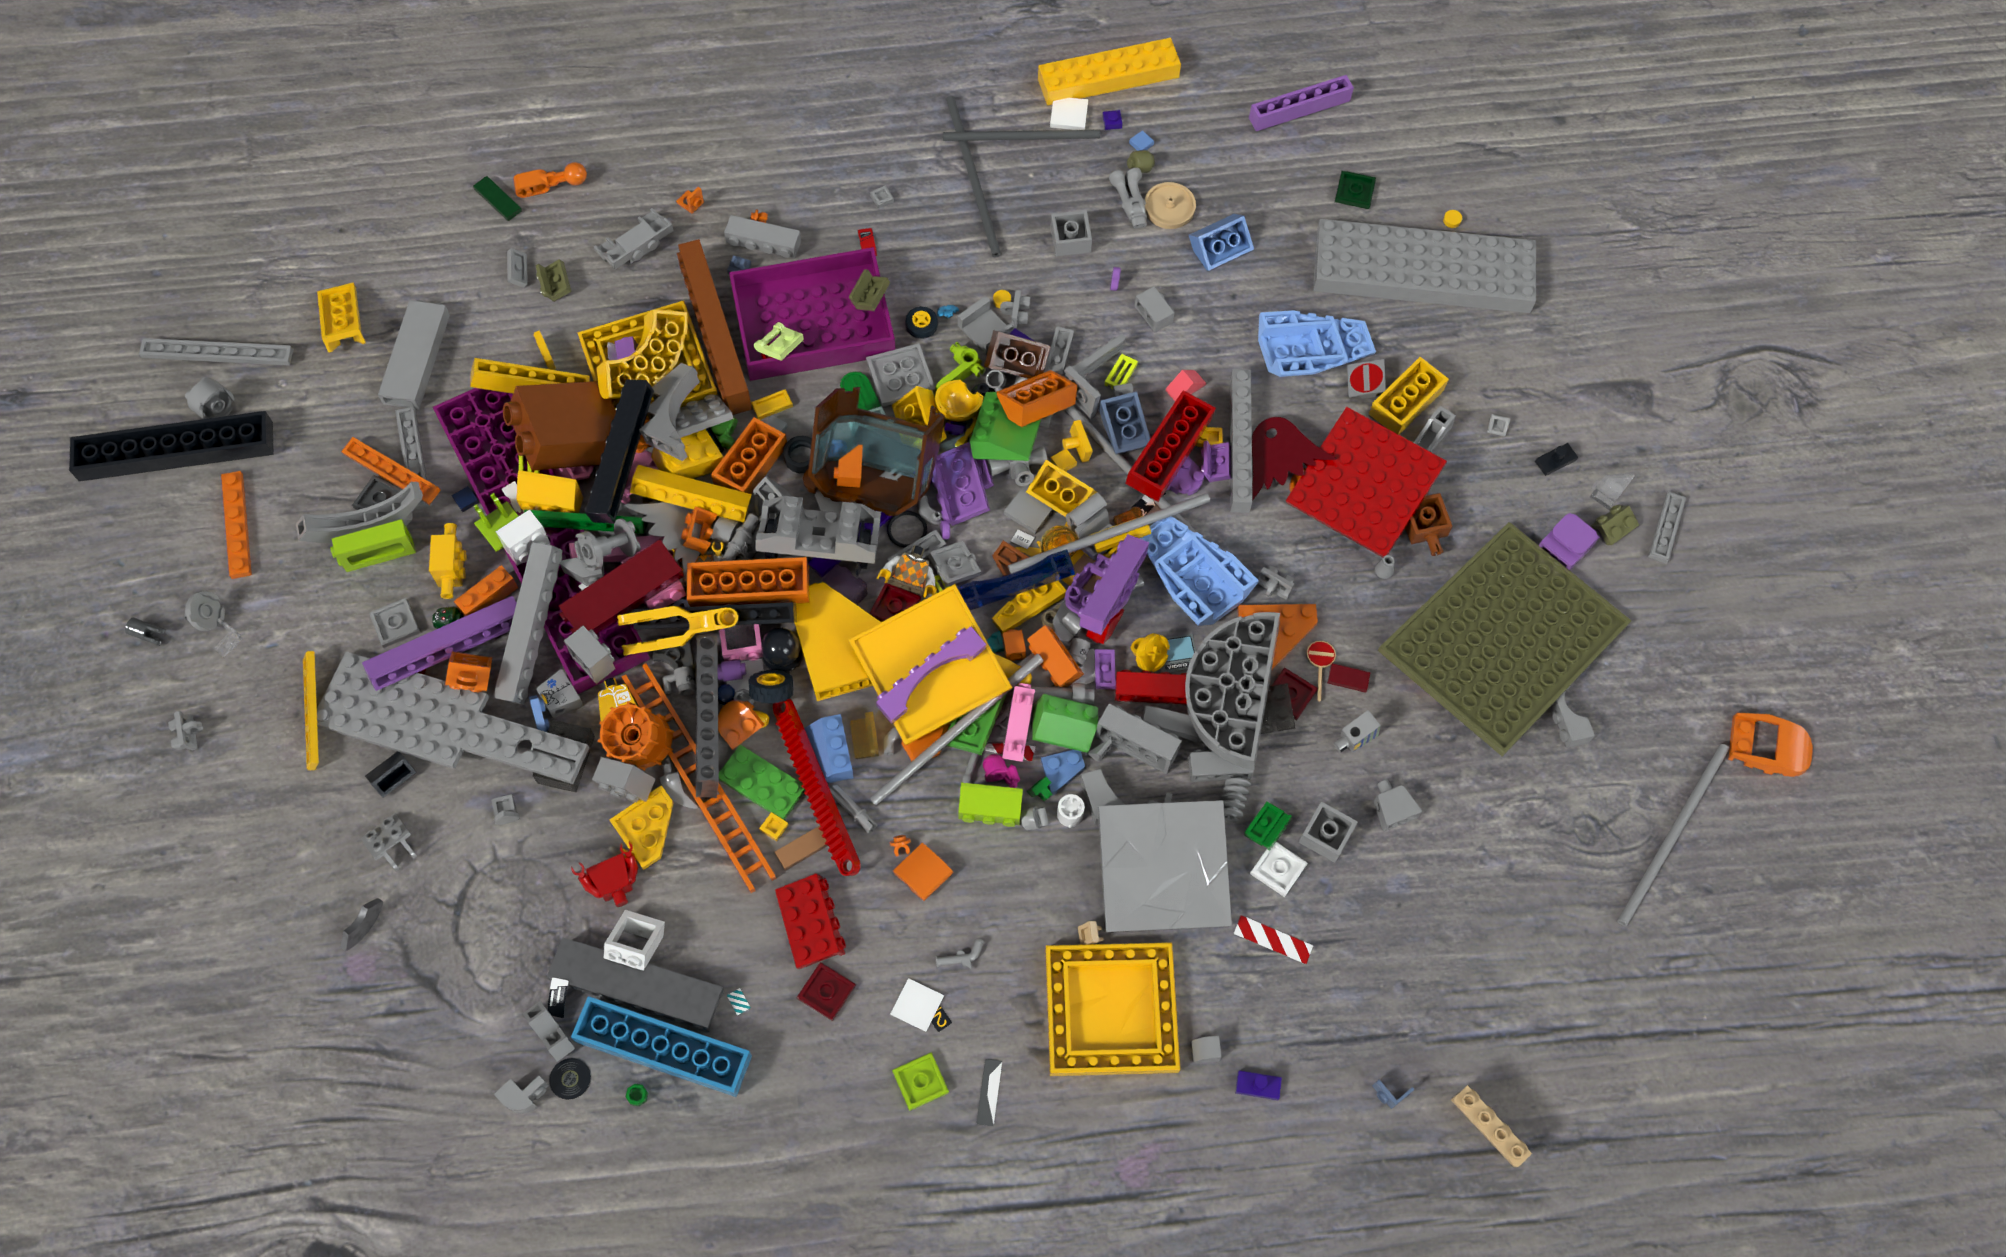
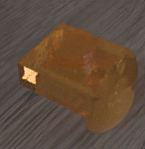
M1132 507L1129 511L1114 516L1113 522L1115 525H1119L1143 516L1142 511L1139 507Z

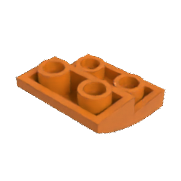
M921 843L893 870L894 874L907 884L910 890L923 901L954 873L924 843Z

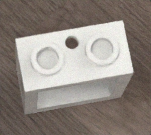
M625 910L605 942L604 958L644 971L663 938L665 922ZM623 931L649 939L643 950L617 943Z

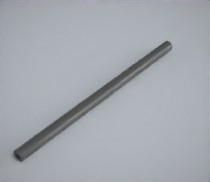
M1100 129L943 132V141L1100 138Z

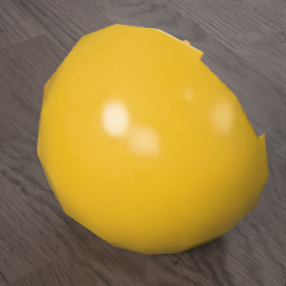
M953 380L942 384L937 389L935 403L939 412L948 420L965 422L977 415L981 409L984 397L978 392L972 394L963 381Z

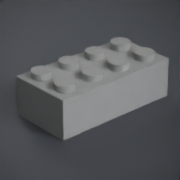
M1108 704L1097 724L1095 738L1103 742L1108 739L1112 740L1111 746L1165 774L1168 773L1178 755L1182 741L1177 735L1162 731L1156 724H1149L1143 721L1140 716L1136 714L1131 715L1125 712L1122 707Z

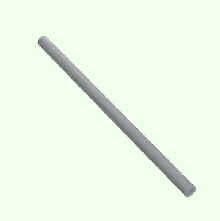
M1074 406L1064 409L1075 421L1081 420L1087 434L1128 475L1132 465L1121 454L1115 455L1113 447L1108 440ZM1161 497L1159 502L1153 500L1161 509L1171 506L1163 497ZM1180 514L1172 516L1188 526L1189 530L1194 533L1197 532Z
M1205 493L1008 565L1010 574H1014L1210 502L1209 495Z
M1036 654L1008 678L1012 688L1044 661L1039 654ZM1006 693L970 711L871 796L870 800L877 806Z
M1719 745L1618 918L1617 922L1622 926L1628 925L1728 753L1729 747L1727 745Z

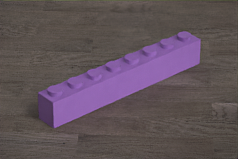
M513 596L508 597L362 662L375 691L450 658L452 651L462 653L510 631L517 602Z

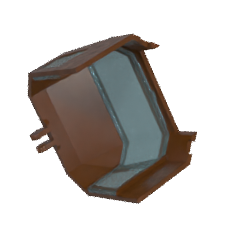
M853 387V391L836 388L815 408L808 476L821 494L826 498H830L831 501L863 504L874 511L883 512L887 516H897L917 504L929 490L941 443L945 416L942 413H936V408L932 405L928 426L859 409L860 387ZM863 445L860 488L837 486V479L834 478V467H838L839 459L856 446ZM885 471L893 472L894 476L897 474L902 475L897 479L898 481L880 477Z

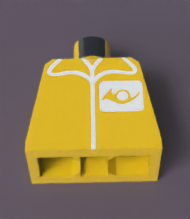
M616 678L606 679L604 681L606 689L598 692L600 720L602 722L611 711V707L616 708L620 705H625L627 701L636 704L626 684L617 685Z

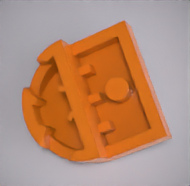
M732 700L724 705L718 714V731L732 750L765 725L753 710L755 707L748 701Z

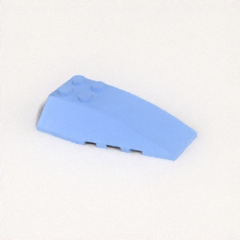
M1295 310L1261 312L1259 314L1258 342L1268 372L1279 377L1316 374L1373 355L1376 352L1365 321L1347 318L1339 320L1328 315L1326 317H1319L1314 313L1306 315L1300 314V311Z
M1172 516L1153 523L1149 526L1151 534L1139 538L1149 542L1147 554L1172 599L1198 626L1212 625L1239 606L1259 581L1232 553L1223 551L1214 542L1210 543L1203 538V535L1189 530L1188 526Z

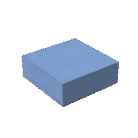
M1142 130L1129 140V144L1137 151L1147 150L1154 145V140Z

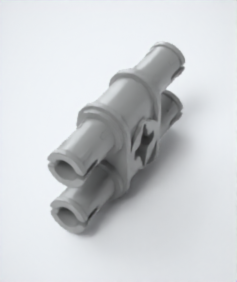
M753 514L748 515L744 524L736 529L734 537L727 543V550L720 561H734L735 558L736 560H752L757 552L756 535L760 526L758 524L760 521L758 517Z

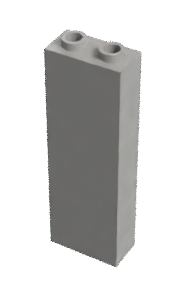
M409 300L378 393L384 405L404 408L414 406L415 409H420L450 317L446 305L427 303L422 300Z

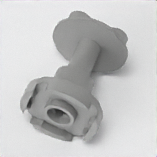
M617 519L614 523V536L609 538L606 536L595 538L589 531L577 534L578 541H575V550L580 562H585L587 565L585 568L592 572L602 567L603 557L611 554L612 549L620 547L627 556H634L636 552L641 550L634 533V524L631 521L626 522L624 519Z

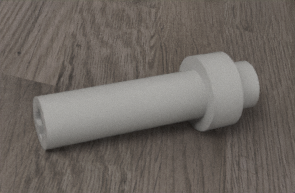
M1072 683L1071 688L1031 686V689H1035L1033 704L1043 694L1094 706V689H1085L1084 683Z

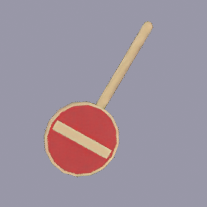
M1325 641L1311 643L1306 652L1309 662L1319 667L1317 696L1319 702L1322 695V668L1330 666L1336 658L1335 649Z

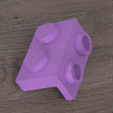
M1204 441V448L1201 449V455L1204 459L1201 471L1204 473V476L1209 482L1231 479L1230 443L1210 445L1208 441Z

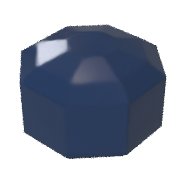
M729 684L721 685L718 688V701L722 705H726L734 700L735 689Z

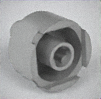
M202 378L185 395L188 407L202 419L228 416L232 411L231 404L232 401L234 402V395L214 379Z

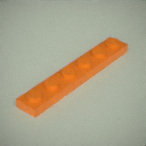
M354 437L351 438L341 451L345 456L401 489H404L411 481L419 482L420 490L423 494L421 501L428 505L432 503L441 491L438 486Z
M236 471L221 474L229 576L231 579L251 576L243 473Z

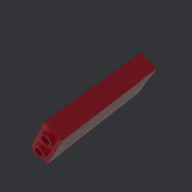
M659 539L560 604L559 607L562 612L559 615L565 623H571L573 626L570 629L572 633L584 626L588 631L592 629L595 634H598L616 622L618 615L628 614L684 577V573Z

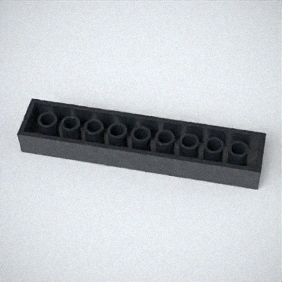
M266 411L70 437L69 471L80 482L274 455L273 422Z

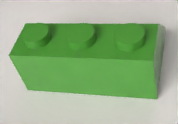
M1043 694L1033 704L1032 740L1086 753L1089 752L1097 729L1098 707Z

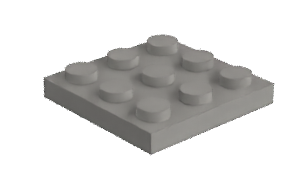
M919 343L866 357V362L882 407L894 404L916 386L932 390L933 393H936Z
M712 394L704 397L703 400L691 401L686 406L679 408L676 418V431L679 437L682 438L734 418L732 412L720 397Z

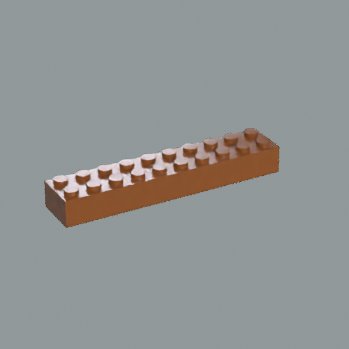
M700 239L679 244L680 252L676 254L680 270L689 292V298L693 305L700 333L703 336V342L708 352V358L712 365L722 401L730 409L732 415L752 410L749 391Z

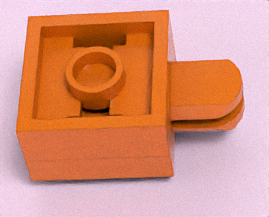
M452 651L445 685H449L452 689H464L477 693L487 691L493 657Z

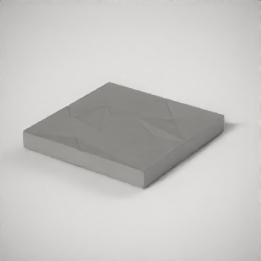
M1223 800L1098 807L1105 933L1232 926Z

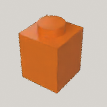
M1010 629L1002 633L1005 658L1010 661L1025 659L1026 648L1022 630Z

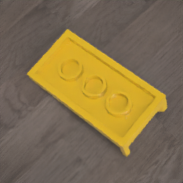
M354 282L317 291L321 336L328 352H333L340 346L341 339L353 337L355 342L366 344L361 332L357 291Z

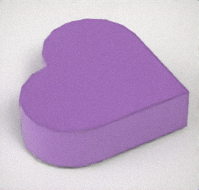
M1113 267L1110 290H1118L1121 273L1120 267Z

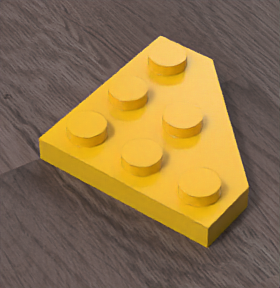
M662 785L650 792L646 802L638 800L637 803H633L609 819L629 849V841L633 843L632 853H634L635 859L643 870L661 859L674 803Z

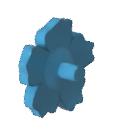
M955 305L942 306L937 309V316L941 317L944 315L950 318V316H953V313L959 312V308L955 307Z

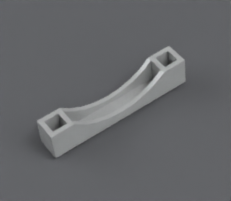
M1440 406L1429 418L1413 443L1432 452L1453 427L1456 415Z

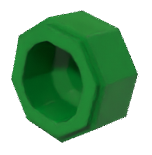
M633 1084L627 1088L625 1097L630 1105L641 1106L647 1101L648 1092L643 1085Z

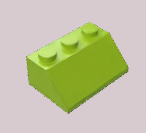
M961 782L958 819L968 823L983 821L987 825L1003 823L1007 827L1019 825L1023 789Z

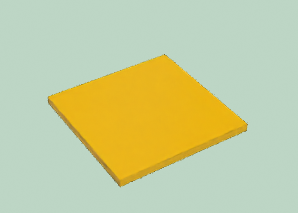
M955 584L848 639L878 696L885 690L889 692L893 689V684L900 678H907L912 668L917 665L919 667L925 663V658L931 653L937 654L941 650L940 647L946 641L950 640L952 642L956 639V634L963 628L967 630L969 627H972L986 643V649L971 661L966 658L946 663L929 673L916 686L907 701V712L893 723L905 746L1012 689L1009 680Z

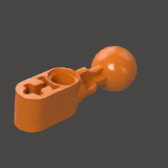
M572 162L562 172H546L545 170L538 169L520 173L513 178L515 192L518 197L525 198L544 194L549 191L550 187L557 186L560 182L567 181L569 184L577 186L586 180L587 172L582 164Z

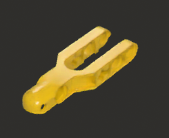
M670 606L618 615L619 626L675 616L686 618L690 625L689 630L681 636L623 645V655L684 646L696 633L735 626L739 620L738 612L733 608H720L691 613L678 606Z

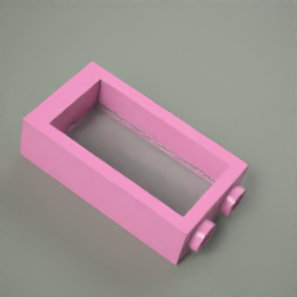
M760 624L735 625L730 628L719 629L724 661L739 659L755 661L763 657L761 653L762 637Z

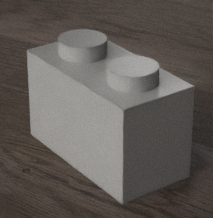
M1155 287L1136 296L1135 307L1154 333L1173 323L1174 309L1171 305L1167 304L1163 294L1160 291L1158 292Z

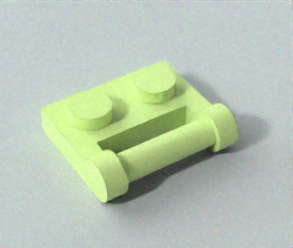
M777 322L763 339L754 343V348L760 353L782 361L804 338L802 333L786 328L782 323ZM779 334L780 336L768 346L767 344Z

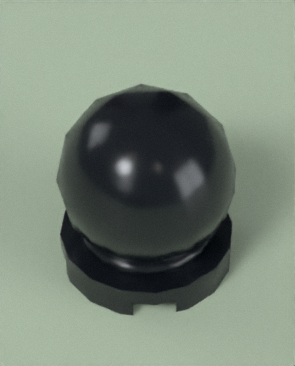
M783 627L774 628L765 634L761 643V653L767 668L785 671L790 674V671L800 666L802 649L798 637L791 630Z

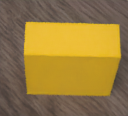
M1065 449L1052 456L1050 460L1065 472L1077 466V461Z
M771 812L759 829L777 842L789 824Z

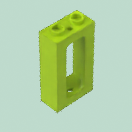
M402 519L332 538L333 546L330 547L333 558L337 559L338 565L343 566L346 572L416 553L412 535Z

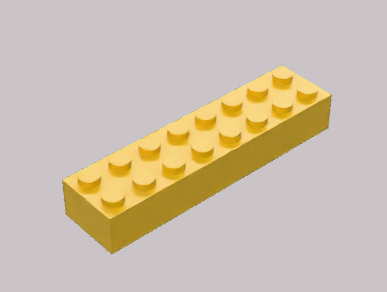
M1170 37L1038 65V81L1048 106L1053 105V101L1066 98L1081 99L1179 78L1181 63Z

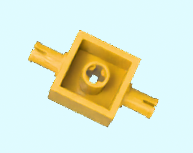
M446 523L444 525V535H431L429 572L438 587H441L440 596L443 599L453 598V587L462 586L463 579L466 578L463 563L467 560L466 550L462 548L461 541H458L456 537L457 525L454 523Z

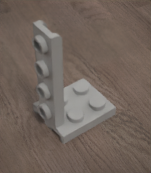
M1123 334L1110 339L1108 344L1097 348L1091 356L1084 357L1078 365L1068 366L1064 369L1066 373L1064 377L1077 384L1075 406L1089 420L1096 415L1101 394L1086 381L1085 376L1122 351V343L1125 342Z

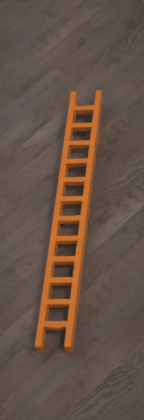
M645 663L642 667L650 682L641 685L635 690L626 674L622 676V679L640 708L646 707L651 710L662 703L667 707L670 713L665 715V721L668 722L674 719L679 727L672 734V740L684 735L689 744L676 753L669 751L668 756L750 893H753L756 890L747 875L764 867L771 881L775 880L776 876L719 782L717 798L713 797L703 803L700 797H696V785L693 786L687 775L696 771V763L683 770L677 760L691 751L696 755V744L647 663ZM654 687L660 697L644 705L639 695ZM723 800L729 811L713 820L707 808ZM733 816L739 828L723 836L717 825ZM743 833L749 844L733 853L727 842ZM753 850L759 861L743 870L737 858Z

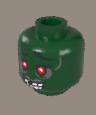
M441 607L433 614V626L436 629L463 618L464 615L460 613L457 607Z

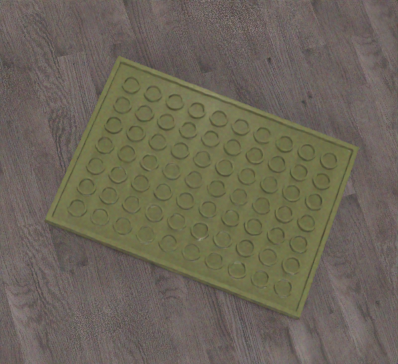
M1508 522L1379 647L1378 651L1503 757L1629 625L1631 620L1513 524Z

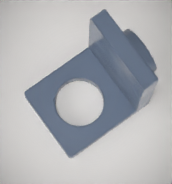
M1380 1080L1372 1085L1377 1091L1376 1095L1379 1100L1384 1104L1387 1103L1391 1109L1415 1090L1412 1087L1396 1100Z

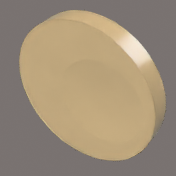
M1174 182L1157 184L1148 191L1145 197L1147 218L1161 228L1177 229L1183 227L1192 220L1195 214V197L1188 188Z

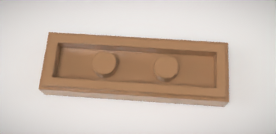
M820 825L775 851V855L785 871L827 847L825 845L826 839L822 837L824 833L819 830Z

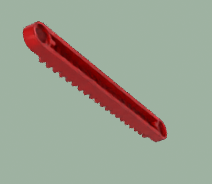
M791 699L773 703V713L777 720L775 724L780 727L778 731L783 734L781 738L786 741L784 746L788 747L787 753L791 754L790 760L794 761L793 767L797 768L795 772L800 775L798 780L803 783L801 787L806 790L804 794L809 797L807 801L812 804L810 809L814 810L813 816L818 819L816 823L821 826L819 830L824 833L822 837L826 839L825 845L829 846L828 852L832 853L831 859L836 862L839 872L843 876H855L860 871V860L795 705ZM783 702L786 705V709L784 712H782L781 710ZM849 860L852 863V868L850 871H848L847 869V862Z

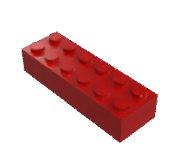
M1183 390L1130 469L1125 484L1159 502L1211 422L1216 408Z

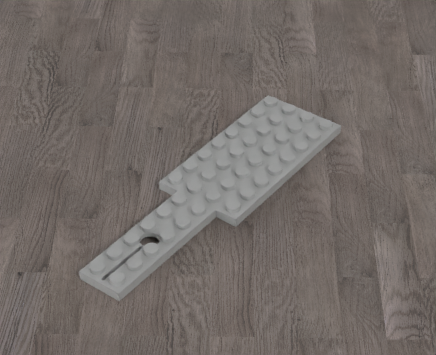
M345 652L317 708V727L453 769L456 768L463 751L574 784L590 748L587 744L482 713L489 698L487 693L452 689L449 685H445L446 681L420 673H415L375 691L362 662L370 658ZM521 741H531L532 748L530 751H526L523 754L518 753L517 746Z

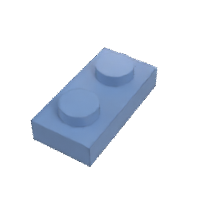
M537 695L529 697L536 728L545 732L550 731L548 719H544L542 712L546 711L543 699L539 700Z

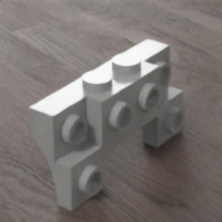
M651 208L650 213L642 218L638 217L640 224L615 239L616 244L607 237V241L598 247L595 245L594 250L615 270L626 262L632 264L640 260L648 252L655 250L660 245L659 240L674 231L668 219L660 216Z

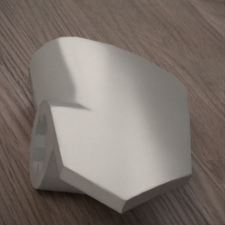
M1064 598L1053 619V628L1061 642L1068 643L1083 627L1079 626L1080 618L1078 614L1072 612L1065 605Z

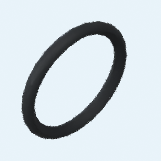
M904 511L897 516H893L887 525L889 539L899 547L905 548L910 545L896 541L891 534L892 523L900 516L911 515L918 518L924 528L921 538L927 535L928 528L924 518L912 511Z

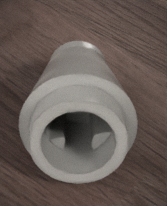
M1391 555L1384 556L1375 566V573L1381 579L1390 578L1394 574L1395 560Z

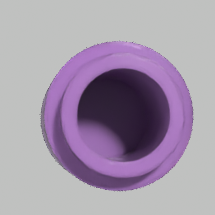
M740 659L724 661L718 664V680H723L724 682L743 679V675H746V665L741 663Z

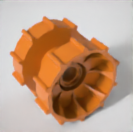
M629 701L625 705H620L616 708L611 707V711L606 715L603 722H599L601 729L598 742L602 744L607 752L606 756L637 766V768L643 771L657 764L661 766L669 751H673L671 745L674 731L670 729L665 721L666 717L661 714L655 715L651 713L650 709L646 707L640 708ZM636 733H639L638 738L634 740Z

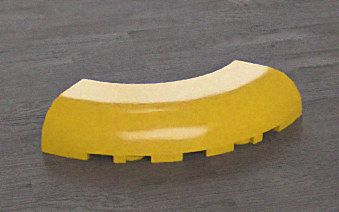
M653 309L644 316L643 335L633 354L618 360H605L597 366L598 387L602 398H620L621 389L624 387L626 379L647 380L651 387H653L675 367L680 353L685 346L683 344L688 328L687 312Z

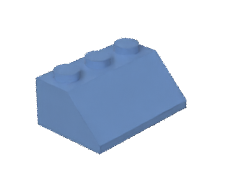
M1232 214L1189 234L1193 251L1207 271L1254 250L1245 217L1239 214Z
M841 714L820 718L805 727L804 729L827 784L854 778Z

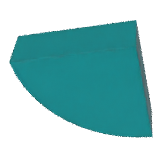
M1000 631L994 632L987 642L993 653L1004 651L1001 633Z

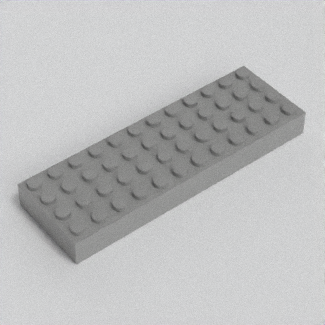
M1320 219L1316 231L1313 291L1531 313L1536 302V240Z

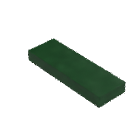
M488 176L473 185L474 190L507 221H510L522 212L521 207Z

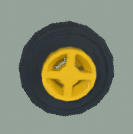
M915 307L906 315V329L915 338H928L937 330V315L928 307Z

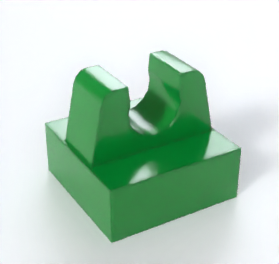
M1043 777L1028 789L1027 793L1031 797L1038 795L1045 801L1053 795L1047 787L1051 784V781L1047 777Z

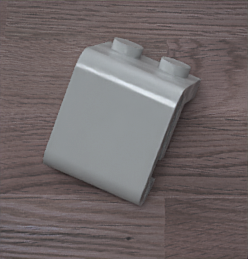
M1093 494L1066 515L1069 535L1072 541L1113 527L1109 522L1108 510L1104 508L1107 504L1100 494ZM1093 545L1081 549L1094 561L1097 559L1098 554L1103 555L1108 551L1105 550L1097 553Z

